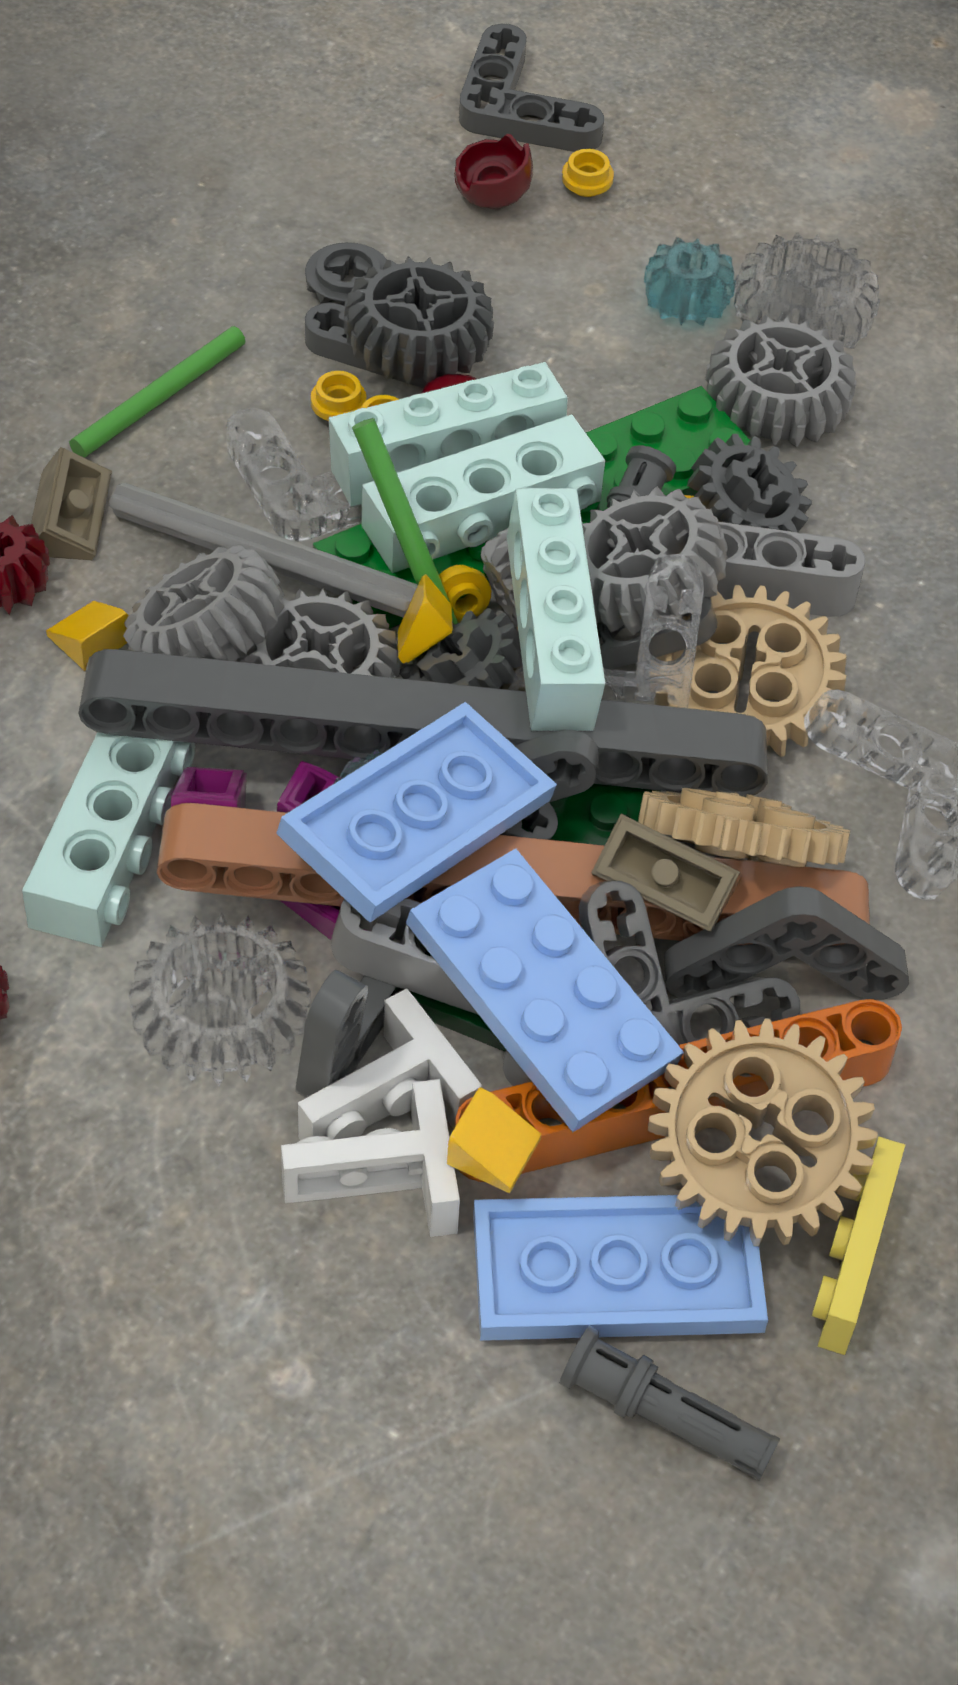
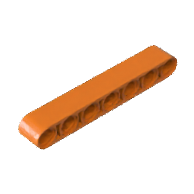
M874 999L858 1000L772 1022L774 1037L784 1039L787 1031L793 1024L799 1025L800 1036L798 1044L806 1048L819 1036L826 1038L821 1057L827 1062L836 1056L845 1054L848 1059L840 1077L842 1080L863 1077L865 1081L863 1087L883 1080L888 1074L902 1031L901 1020L896 1011L886 1003ZM762 1024L747 1028L750 1037L759 1036ZM733 1032L721 1034L726 1042L732 1040ZM707 1038L688 1042L698 1047L704 1053L708 1052ZM862 1039H863V1040H866V1041H870V1042H872L874 1045L865 1044V1043H862V1042L859 1041V1040H862ZM688 1043L680 1044L679 1047L684 1051V1046ZM682 1055L677 1065L689 1069ZM664 1073L619 1102V1104L626 1107L625 1109L610 1108L575 1132L570 1130L532 1081L491 1091V1093L541 1133V1140L521 1173L524 1174L665 1138V1136L656 1135L648 1131L649 1116L667 1113L652 1103L655 1089L668 1088L671 1085L664 1078ZM749 1073L750 1077L738 1075L733 1079L735 1087L742 1094L749 1097H758L769 1091L766 1082L760 1076ZM712 1096L708 1099L712 1106H721L728 1109L720 1098ZM473 1097L467 1099L459 1107L455 1118V1127ZM552 1118L560 1121L562 1124L550 1126L538 1120ZM459 1170L460 1173L471 1180L484 1182Z

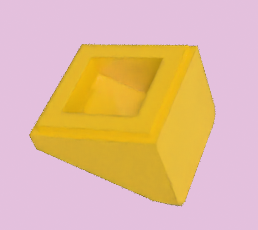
M426 574L421 577L398 629V658L403 664L409 663L453 631L451 603Z
M92 601L47 629L46 633L47 637L85 671L88 659L95 652L104 649H119L127 644L123 635L127 629L124 623L129 615L121 608Z
M479 1087L450 1135L447 1165L510 1194L540 1142L541 1133L493 1093Z

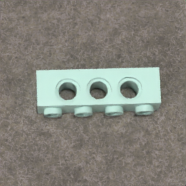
M546 362L329 417L331 471L350 506L362 504V485L374 480L352 430L355 424L366 419L375 418L395 470L398 473L567 416L568 397Z
M571 414L398 472L397 474L433 560L467 547L478 546L496 537L497 533L509 527L516 488L577 489L580 510L588 507L590 504L601 501L605 459ZM374 481L363 484L361 526L392 573L409 568Z
M516 488L507 532V544L531 731H594L605 687V678L577 489Z
M97 732L23 887L22 893L28 928L102 947L111 925H120L126 915L130 900V889L128 887L134 874L142 875L148 866L152 851V833L156 824L163 825L165 813L171 808V796L177 777L181 776L184 769L192 766L195 743L110 735Z

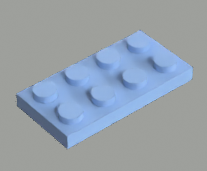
M464 702L282 816L276 834L370 923L548 803L557 784L469 704Z
M516 848L410 910L406 921L408 927L572 1132H575L664 1074L669 1063L677 1065L684 1054V1051Z
M678 1195L474 1200L473 1222L480 1341L581 1338L588 1326L598 1330L599 1337L765 1333L768 1314L760 1250L758 1246H753L749 1227L740 1225L730 1241L724 1240L725 1220L718 1216L704 1228L698 1227L702 1206L696 1201L690 1206L678 1210L675 1206Z

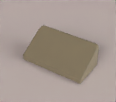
M63 447L58 449L42 471L31 524L34 525L39 539L44 540L45 547L49 551V557L92 560L96 556L112 471Z
M620 814L591 872L593 875L606 881H623L631 884L640 892L642 899L709 932L714 928L742 877L740 871Z

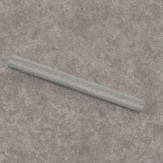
M128 483L117 485L114 494L109 500V506L118 517L211 550L223 546L229 549L237 545H242L245 549L254 548L258 555L264 558L276 573L321 589L324 587L327 591L338 595L348 591L352 600L358 602L369 600L370 606L403 618L418 586L401 578Z

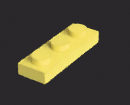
M878 1137L871 1158L874 1162L869 1174H852L860 1183L862 1189L856 1200H854L858 1201L854 1219L844 1216L840 1217L830 1249V1257L842 1260L837 1279L823 1276L812 1312V1317L824 1320L817 1347L842 1355L846 1354L859 1316L905 1144Z

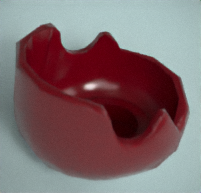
M506 134L499 141L484 139L467 145L456 158L454 173L456 186L463 197L476 206L494 210L517 202L529 190L533 178V161L529 143L524 144L522 147L512 134Z

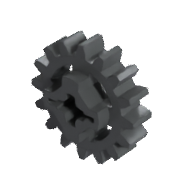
M732 434L726 443L719 437L716 438L708 449H704L691 467L694 473L687 482V486L698 491L694 497H699L701 503L706 509L712 510L713 515L717 517L719 522L799 532L809 519L805 512L812 505V500L801 495L808 486L807 481L794 478L791 474L797 466L794 461L782 463L777 459L780 449L776 446L772 447L768 452L761 449L760 440L755 436L752 437L747 445H744L738 434Z
M487 608L477 619L472 610L467 611L460 623L454 624L452 622L453 631L450 635L413 659V664L401 668L399 673L403 679L499 689L503 684L514 683L519 678L513 668L523 665L519 632L504 612L496 616L492 609Z

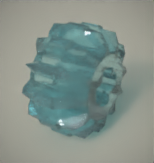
M676 237L672 246L659 244L653 257L649 258V263L645 267L644 283H646L645 291L648 306L658 308L661 319L669 317L678 318L681 326L686 320H694L703 326L708 317L721 318L726 306L730 305V299L734 296L736 280H734L735 272L733 271L732 257L720 254L719 244L702 245L699 237L693 243H686L681 238Z

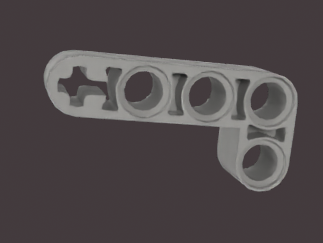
M719 522L728 548L726 551L728 559L725 560L726 577L718 581L717 591L725 600L732 599L735 585L741 586L746 598H754L757 589L761 585L766 588L767 600L775 601L780 594L787 591L789 592L788 607L794 609L807 601L811 603L810 614L841 616L849 613L854 608L866 562L865 555L858 545L842 538ZM641 627L637 633L641 634L644 628Z
M406 898L369 923L344 899L331 939L333 955L342 966L359 974L403 989L407 988L409 991L478 1014L436 960L418 949L424 947V945L408 927L406 921L410 910L421 903ZM393 938L401 940V942H394ZM506 1049L503 1058V1071L506 1079L512 1086L531 1082L530 1078Z

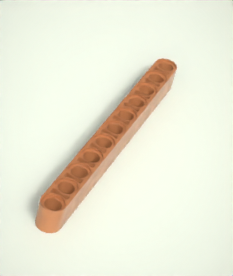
M182 803L172 806L165 813L157 874L158 878L168 886L185 891L341 906L344 898L276 834L281 817L287 814L285 812ZM499 835L407 897V899L423 903L516 848L581 926L579 904L582 895L590 886L606 881L591 873L604 846ZM711 857L740 871L742 875L717 922L777 891L801 886L810 887L822 892L870 925L868 882L857 873L835 869L794 867L776 863ZM606 893L607 905L598 908L597 915L600 921H611L615 934L620 935L617 917L626 913V905L624 901H613L610 893ZM643 899L653 938L682 941L704 930ZM745 943V944H738V945H748V944H753V943Z

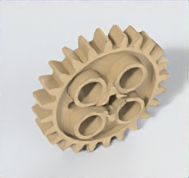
M735 585L732 599L725 600L717 591L716 596L710 597L718 622L713 636L699 646L650 659L649 687L651 690H654V705L737 713L735 710L739 697V681L743 677L748 636L751 632L756 631L759 633L756 645V658L751 671L747 707L743 713L738 714L754 716L763 722L767 731V746L770 745L780 757L785 756L786 740L788 739L793 740L803 748L808 745L809 729L824 733L826 731L827 715L837 716L840 696H844L846 654L839 653V634H827L828 618L826 616L809 621L811 603L806 601L794 609L788 607L789 592L787 591L780 594L775 601L767 600L766 588L761 585L757 589L754 598H746L740 585ZM692 614L684 616L683 621L691 619ZM706 691H717L719 693H708ZM767 699L779 700V702H770Z
M682 788L681 794L666 791V793L659 791L644 792L638 819L639 823L661 834L672 835V838L679 841L695 844L694 848L708 854L738 860L748 858V861L771 862L794 867H806L807 861L825 865V863L838 865V862L844 863L850 836V830L843 829V826L830 824L829 821L817 820L816 816L791 810L792 806L784 804L782 801L749 794L744 797L739 796L736 792H711L693 788Z
M764 1019L759 1036L750 1037L743 1022L737 1020L735 1021L732 1040L728 1042L724 1040L720 1033L712 1028L708 1030L706 1039L708 1052L704 1053L690 1043L685 1045L683 1058L689 1069L669 1063L666 1067L664 1078L674 1089L656 1088L652 1103L667 1113L649 1116L648 1131L656 1135L665 1136L666 1138L660 1139L651 1145L650 1158L659 1161L671 1160V1163L660 1172L659 1183L661 1186L677 1183L683 1185L676 1199L675 1206L678 1210L686 1208L696 1201L702 1206L698 1227L704 1228L716 1216L724 1219V1240L727 1241L733 1238L740 1225L749 1227L752 1244L758 1247L763 1239L766 1228H774L783 1245L789 1244L792 1237L793 1224L796 1222L811 1237L816 1235L820 1227L817 1211H821L827 1217L837 1221L841 1217L844 1208L836 1194L856 1200L862 1186L851 1174L868 1175L874 1162L869 1156L858 1151L873 1147L878 1137V1132L858 1126L871 1119L875 1110L873 1103L853 1102V1099L863 1088L865 1083L863 1077L842 1080L840 1075L848 1057L842 1054L826 1062L821 1057L826 1039L823 1036L816 1038L807 1048L798 1044L800 1031L797 1024H793L787 1031L784 1039L774 1037L771 1020ZM743 1073H753L760 1076L766 1082L769 1091L758 1097H749L742 1094L735 1087L733 1079ZM716 1096L724 1101L728 1109L721 1106H712L708 1099ZM802 1110H811L824 1118L828 1130L819 1135L806 1134L795 1126L792 1116ZM763 1121L771 1124L774 1127L772 1135H765L761 1141H757L750 1136L751 1128L757 1129ZM716 1128L723 1131L730 1138L732 1146L724 1152L711 1153L698 1145L695 1135L703 1129ZM798 1155L812 1157L816 1165L813 1167L801 1163ZM764 1166H776L788 1175L791 1186L781 1192H771L764 1189L757 1182L755 1172Z

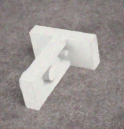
M406 988L384 1000L383 1036L393 1048V1051L298 1102V1138L302 1140L312 1136H325L331 1139L361 1136L367 1127L390 1114L392 1116H400L411 1110L412 1082L440 1079L446 1119L454 1129L459 1107L467 1099L473 1097L478 1088H482V1085Z
M440 1079L412 1082L411 1121L413 1131L401 1132L392 1128H384L372 1131L366 1136L340 1139L312 1136L304 1138L295 1144L281 1145L282 1184L285 1204L422 1188L430 1237L457 1234L460 1197L455 1168L447 1165L448 1141L450 1137Z

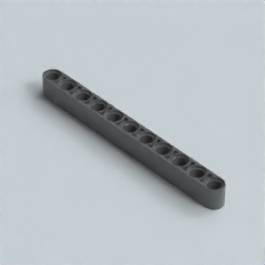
M104 649L95 652L88 659L78 711L80 720L88 728L104 734L365 761L375 759L464 702L469 704L513 745L557 732L531 731L525 691L119 649ZM601 699L594 731H579L591 737L599 749L596 779L593 784L680 793L682 788H693L711 792H736L739 796L744 797L747 794L753 796L758 794L768 784L767 731L763 722L754 716Z

